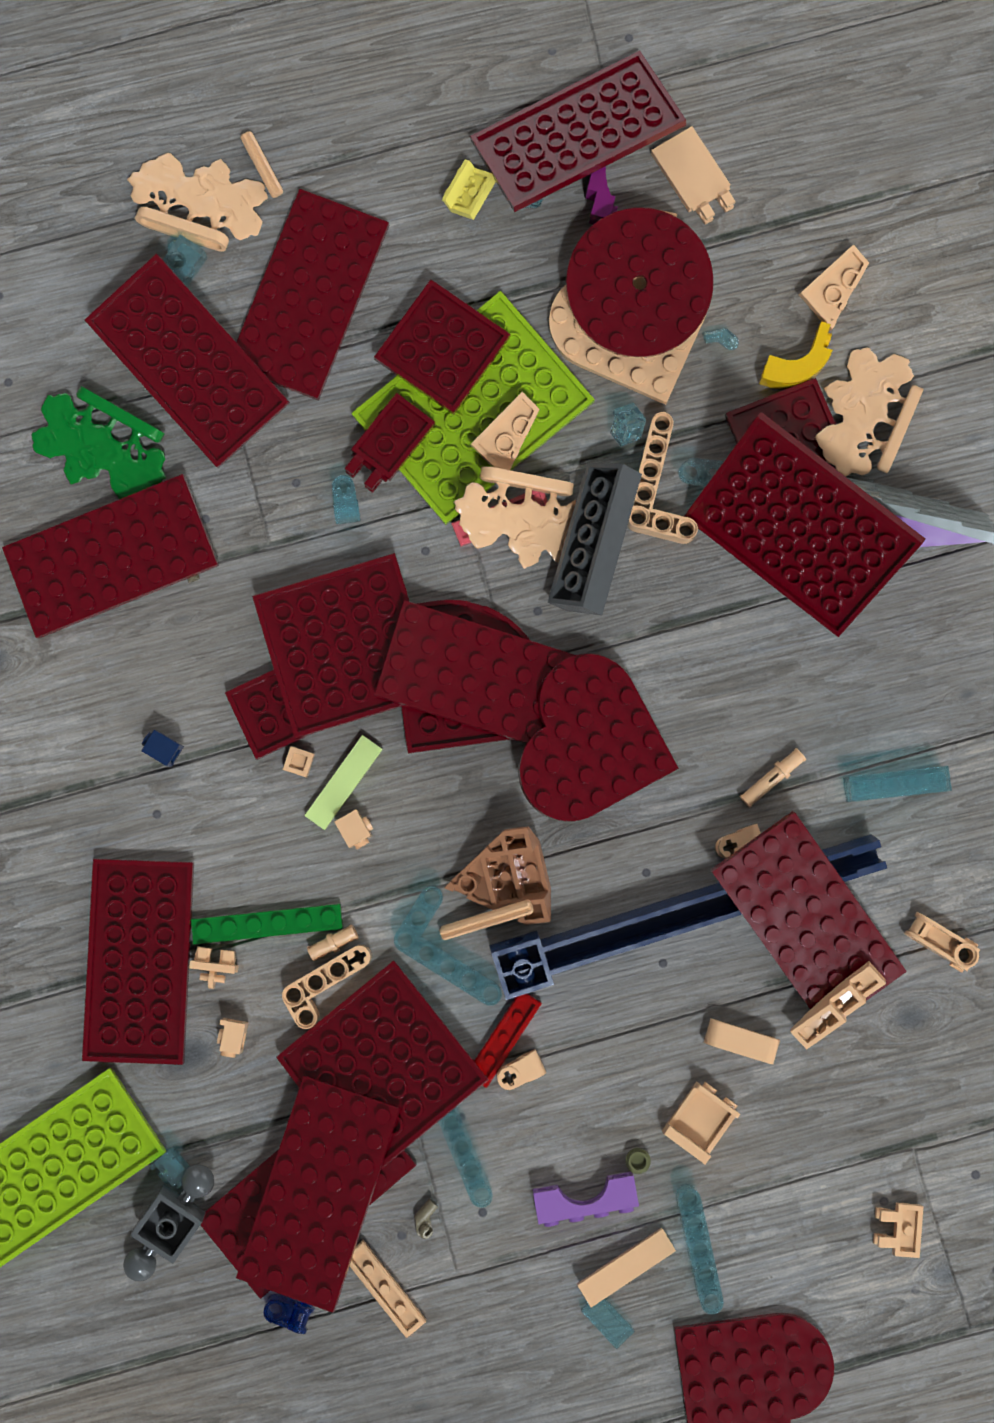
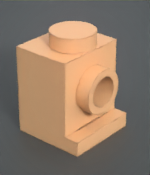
M229 1018L220 1020L219 1025H224V1029L219 1030L217 1044H221L220 1055L235 1058L236 1054L243 1052L249 1022Z

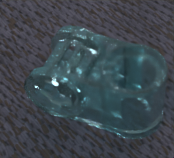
M346 475L336 477L332 483L336 525L361 522L353 480ZM342 483H346V486L350 487L346 489L347 493H342L341 489H339Z

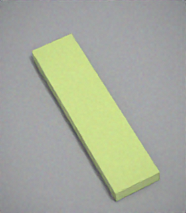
M362 735L304 816L326 830L383 749Z

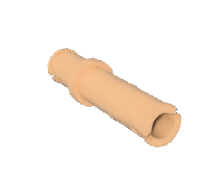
M795 748L792 753L781 762L777 761L773 769L759 779L744 794L740 795L742 801L751 808L754 803L784 778L788 779L791 776L790 773L802 762L806 761L805 756Z

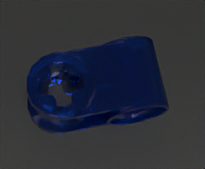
M273 1294L268 1297L263 1314L270 1323L285 1327L298 1334H306L308 1330L306 1325L315 1307L281 1294ZM274 1303L279 1304L283 1311L277 1314L270 1311L269 1306Z

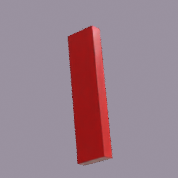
M528 993L515 997L474 1060L489 1079L482 1085L485 1088L489 1086L542 1004Z

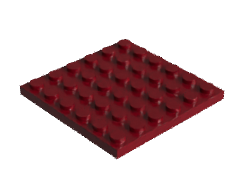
M395 553L252 596L295 739L404 706L374 696L403 601L410 602Z
M394 960L276 1056L299 1088L303 1076H307L401 1108L382 1168L489 1080Z

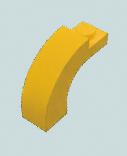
M821 321L816 330L810 352L803 358L785 360L769 355L759 384L774 389H788L815 378L823 369L833 351L827 348L832 333L828 332L831 324Z

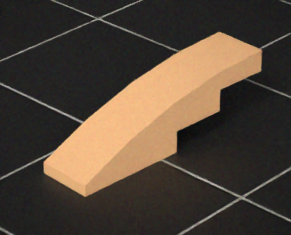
M867 962L822 998L790 1029V1032L806 1049L810 1048L843 1025L849 1014L866 1003V997L886 984L885 978L870 962Z

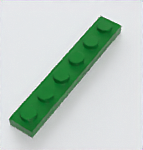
M341 904L191 919L193 944L343 929Z

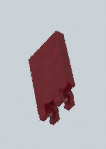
M396 393L352 447L351 451L353 454L351 456L353 458L345 467V472L354 479L364 465L372 471L364 485L366 489L373 493L382 480L385 482L392 480L435 426V421Z

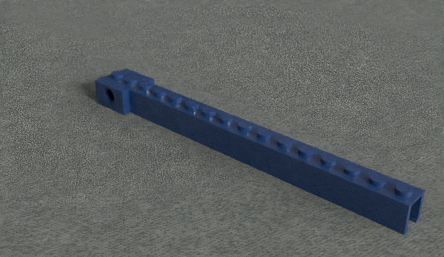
M872 834L822 850L844 882L887 869L886 861L879 859L876 851L877 848L881 847L880 840ZM716 883L540 939L536 930L489 945L505 999L508 1000L554 985L551 975L742 914L721 884Z

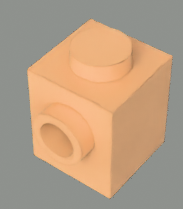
M354 810L335 821L349 848L355 846L356 850L370 843L368 838L372 837L370 831L373 827L367 816L362 818L358 810Z

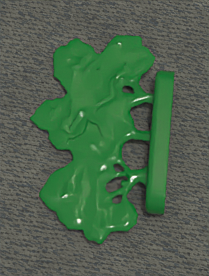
M82 386L78 389L76 396L89 404L84 410L78 411L67 393L58 394L55 397L52 395L47 396L41 411L48 422V426L41 427L31 434L34 442L32 445L33 450L49 459L64 455L66 463L63 471L71 485L80 482L84 477L87 479L96 478L101 470H107L110 475L111 488L117 497L122 499L147 489L153 484H159L162 480L166 479L162 470L165 461L164 452L156 448L144 450L139 441L140 437L146 436L159 443L165 433ZM94 408L111 417L107 425L93 424L91 422ZM77 416H83L80 422H76ZM117 421L132 429L130 440L119 442L111 436V430ZM128 444L127 449H122L123 445ZM133 444L135 445L133 449H138L137 460L132 459L130 454ZM143 452L147 455L145 460L142 459L141 454Z

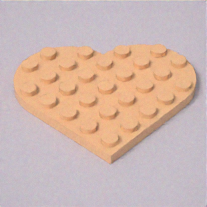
M636 277L633 279V286L638 290H642L646 287V280L644 277ZM565 285L552 303L549 316V330L557 350L572 364L666 405L704 319L697 330L685 342L664 354L647 358L624 357L601 348L581 330L570 310Z

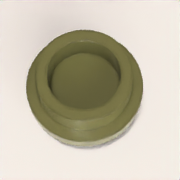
M634 1148L627 1153L625 1163L632 1173L642 1174L649 1169L651 1159L646 1150Z

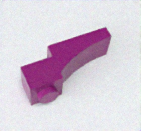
M606 166L591 173L585 198L594 201L589 224L594 225L605 216L617 212L618 206L614 205L616 196H612L608 188Z

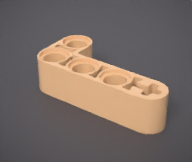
M357 945L284 988L282 992L283 1002L298 1027L309 1029L318 1022L320 1014L312 1000L314 996L370 963L372 953L367 946ZM356 950L360 953L365 952L364 963L360 960L351 964L354 967V970H351L350 964L344 956L347 955L348 960L357 955ZM339 962L343 964L345 972L342 976L333 974L332 966L334 963ZM313 975H318L322 978L323 985L320 989H315L311 986L310 979ZM291 988H296L300 991L301 998L299 1001L295 1002L289 998L288 993ZM303 1010L312 1012L314 1016L312 1023L302 1021L301 1013Z

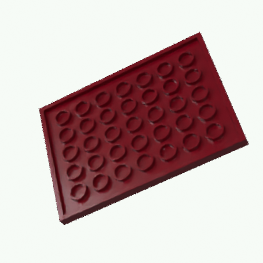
M762 412L756 417L684 515V517L693 519L697 523L699 530L837 637L845 631L926 539Z

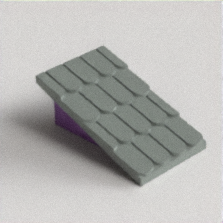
M854 475L846 476V478L926 538L920 547L980 542L994 544V524L986 513L949 505L947 501L913 495L909 490L876 484L874 479Z

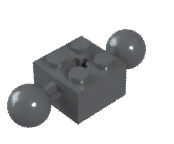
M200 1164L189 1167L182 1176L181 1184L183 1190L180 1194L165 1184L162 1186L130 1235L144 1244V1246L135 1248L126 1255L123 1268L128 1278L138 1282L149 1279L156 1269V1254H159L172 1264L176 1261L203 1222L206 1214L204 1210L192 1202L195 1198H202L208 1195L213 1189L214 1175L208 1167ZM168 1221L171 1222V1224L168 1226L165 1224V1222Z

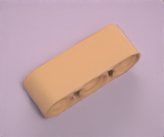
M710 1018L703 1043L768 1064H774L780 1040Z

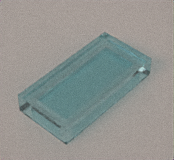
M606 1298L592 1308L587 1303L581 1309V1312L616 1349L635 1332L634 1328Z

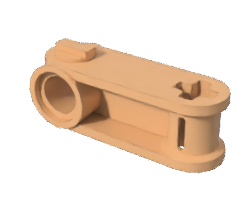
M916 912L915 921L910 929L904 932L906 936L950 962L949 966L961 973L963 971L967 972L969 968L976 965L979 960L980 951L977 948L978 944L967 937L965 939L959 937L925 915ZM963 948L969 953V957L965 962L959 959V951Z

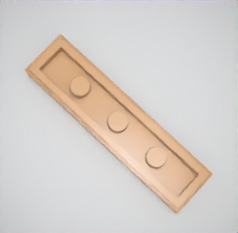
M660 1228L578 1282L577 1286L592 1308L676 1250L664 1230Z
M364 1240L356 1245L350 1263L351 1269L403 1335L408 1338L426 1323V1318Z

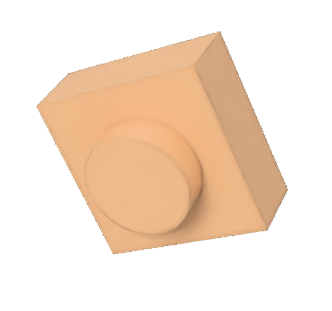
M290 746L283 770L307 778L315 754Z

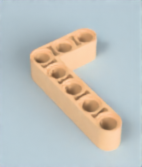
M659 412L654 415L651 421L638 471L642 476L637 493L639 491H647L650 494V499L643 501L636 494L628 528L637 533L687 544L694 539L698 532L697 523L688 517L652 509L674 422L670 414ZM663 421L667 424L668 428L666 430H659L655 423ZM657 444L661 447L662 452L654 454L650 451L649 446ZM651 467L655 470L656 475L648 477L644 474L643 470ZM634 514H640L644 517V522L636 524L632 521L631 517ZM657 520H664L667 522L668 528L660 530L656 527L655 522ZM681 526H688L692 534L684 536L680 533L679 528Z

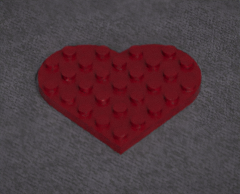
M579 654L563 660L547 674L538 697L539 716L544 728L536 732L526 743L518 766L519 783L523 794L528 802L542 815L564 822L589 818L679 769L631 678L616 662L597 654Z
M772 1313L674 1327L687 1423H791L792 1419L803 1417L815 1410L829 1393L834 1377V1360L830 1346L822 1333L800 1316L789 1313Z

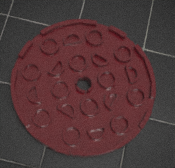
M629 208L614 212L592 225L584 233L573 250L566 278L569 307L581 330L594 343L611 353L624 357L644 358L664 354L685 342L697 330L707 314L713 294V270L710 257L698 235L686 223L672 214L652 208ZM644 277L646 287L642 290L636 289L633 286V279Z

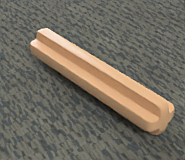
M248 131L242 134L241 140L271 197L276 198L282 195V187L253 133Z

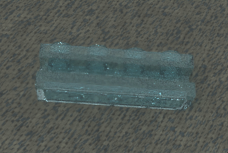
M949 766L843 778L846 803L952 791Z

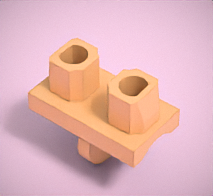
M197 947L194 960L190 961L189 968L210 971L209 974L200 973V980L208 981L209 989H214L216 982L225 983L226 976L217 975V972L238 973L239 965H235V951L221 950L219 962H211L212 948Z

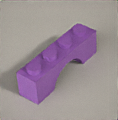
M632 1172L608 1175L602 1191L594 1198L585 1201L569 1198L561 1191L558 1185L533 1189L538 1224H544L545 1227L558 1225L560 1220L569 1219V1222L582 1221L584 1216L588 1215L601 1218L608 1216L609 1212L619 1210V1213H629L634 1211V1207L639 1206Z

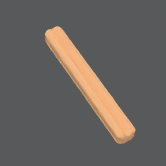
M527 899L443 925L439 932L443 940L455 938L530 915L534 910L533 905Z

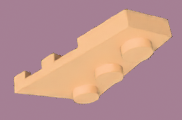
M855 245L846 250L798 294L822 322L831 324L829 331L834 328L840 313L844 310L851 293L856 288L869 264Z
M521 392L470 446L491 467L510 470L540 409Z

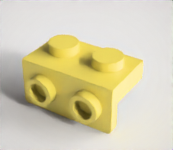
M465 159L457 170L450 186L446 189L442 201L452 213L474 220L496 182L493 174L475 168L469 160Z

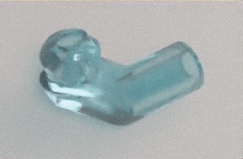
M726 328L703 333L705 344L718 342L728 350H735L739 345L738 337Z

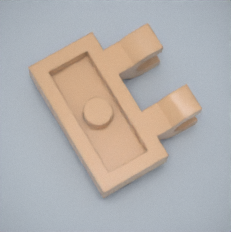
M896 1202L895 1210L876 1207L875 1218L882 1222H894L893 1236L874 1233L873 1243L877 1244L880 1248H892L894 1256L920 1258L924 1206Z

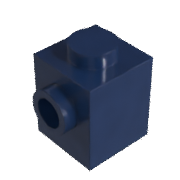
M154 730L145 736L142 742L144 747L141 751L165 766L172 767L184 746L161 732Z

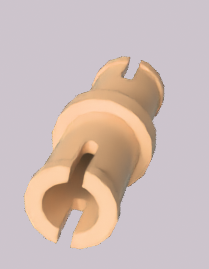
M351 924L335 934H327L325 939L308 946L307 950L312 960L316 961L332 951L334 953L340 951V947L359 939V936Z

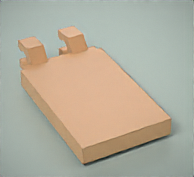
M692 126L651 150L652 157L687 211L691 212L693 210L694 212L696 210L705 225L714 219L715 213L709 202L715 198L725 213L734 208L735 200L729 192L731 184Z

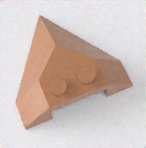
M529 826L503 830L444 887L449 891L453 892L455 890L467 896V899L492 910L528 899L533 905V913L517 918L518 922L529 925L551 921V886L540 841Z

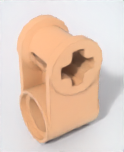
M758 824L739 829L735 833L718 839L715 844L717 855L726 859L761 834ZM726 842L728 844L732 843L733 848L730 849V852L723 850V847L726 846Z
M536 1049L502 1066L497 1072V1080L502 1088L512 1090L538 1079L547 1072ZM506 1071L510 1074L515 1073L512 1077V1083H508L507 1080L502 1081L505 1078L504 1073Z

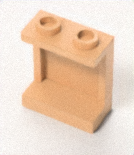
M696 1081L662 1129V1132L706 1165L711 1158V1151L735 1118L738 1119L740 1113L735 1110L738 1105L725 1097L724 1100H721L715 1095L717 1090L706 1082L701 1085Z

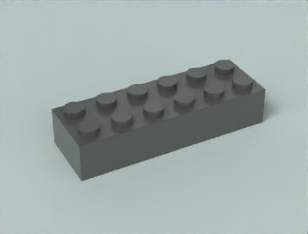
M587 462L547 603L569 612L603 615L642 476L641 473L622 463Z

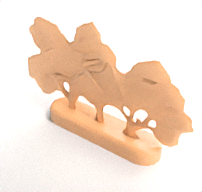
M166 153L158 156L156 160H149L143 163L140 171L133 172L127 179L133 186L131 193L133 202L146 204L149 201H154L160 209L158 211L148 207L139 208L135 216V220L139 224L220 252L226 251L229 238L223 232L218 231V228L224 226L229 228L234 237L239 240L248 238L250 235L257 236L259 234L263 221L253 210V207L261 205L267 200L268 196L264 191V184L259 181L244 179L241 182L231 184L229 181L230 169L222 159L211 163L210 167L203 166L198 168L192 177H186L181 163L171 153ZM159 191L165 192L167 196L166 204H163L164 200H159ZM151 192H154V199L150 197ZM175 198L176 201L170 204V199ZM178 204L187 207L189 210L187 219L168 214L169 208ZM222 216L226 217L224 222H219ZM209 217L211 228L192 222L193 218Z
M868 347L861 350H853L850 353L847 365L852 380L849 382L836 380L824 388L828 397L833 399L832 407L835 413L843 415L844 419L842 423L826 426L815 438L819 447L823 449V456L826 462L835 465L836 470L845 477L851 473L859 475L868 474L872 469L871 460L868 455L876 449L882 451L877 469L884 473L889 472L924 390L913 385L906 398L901 397L899 393V387L911 381L914 377L912 369L908 366L910 363L909 359L893 354L882 362H878L876 354ZM887 388H892L894 394L888 392ZM889 402H900L903 404L897 420L887 416V404ZM881 421L893 426L888 441L885 442L876 440L873 433L875 425ZM866 433H869L872 439H868ZM867 441L873 444H868V449L857 448V445L861 442ZM859 453H866L864 457L859 456Z
M481 467L480 479L496 483L499 488L494 492L487 493L480 484L472 482L466 486L464 496L454 501L456 505L455 510L461 515L460 526L469 535V540L475 548L479 549L492 545L499 536L506 534L509 537V548L513 553L519 555L518 560L524 569L539 562L541 552L547 550L554 561L559 563L576 500L567 506H561L556 498L557 495L571 496L574 484L501 468ZM509 486L526 489L525 500L522 504H512L507 499L505 494ZM532 491L550 494V499L545 506H541L531 499ZM488 496L487 500L483 502L482 497ZM500 496L499 503L494 508H489L488 503L491 499H497ZM503 500L507 503L506 507L502 505ZM554 507L558 509V515H554Z

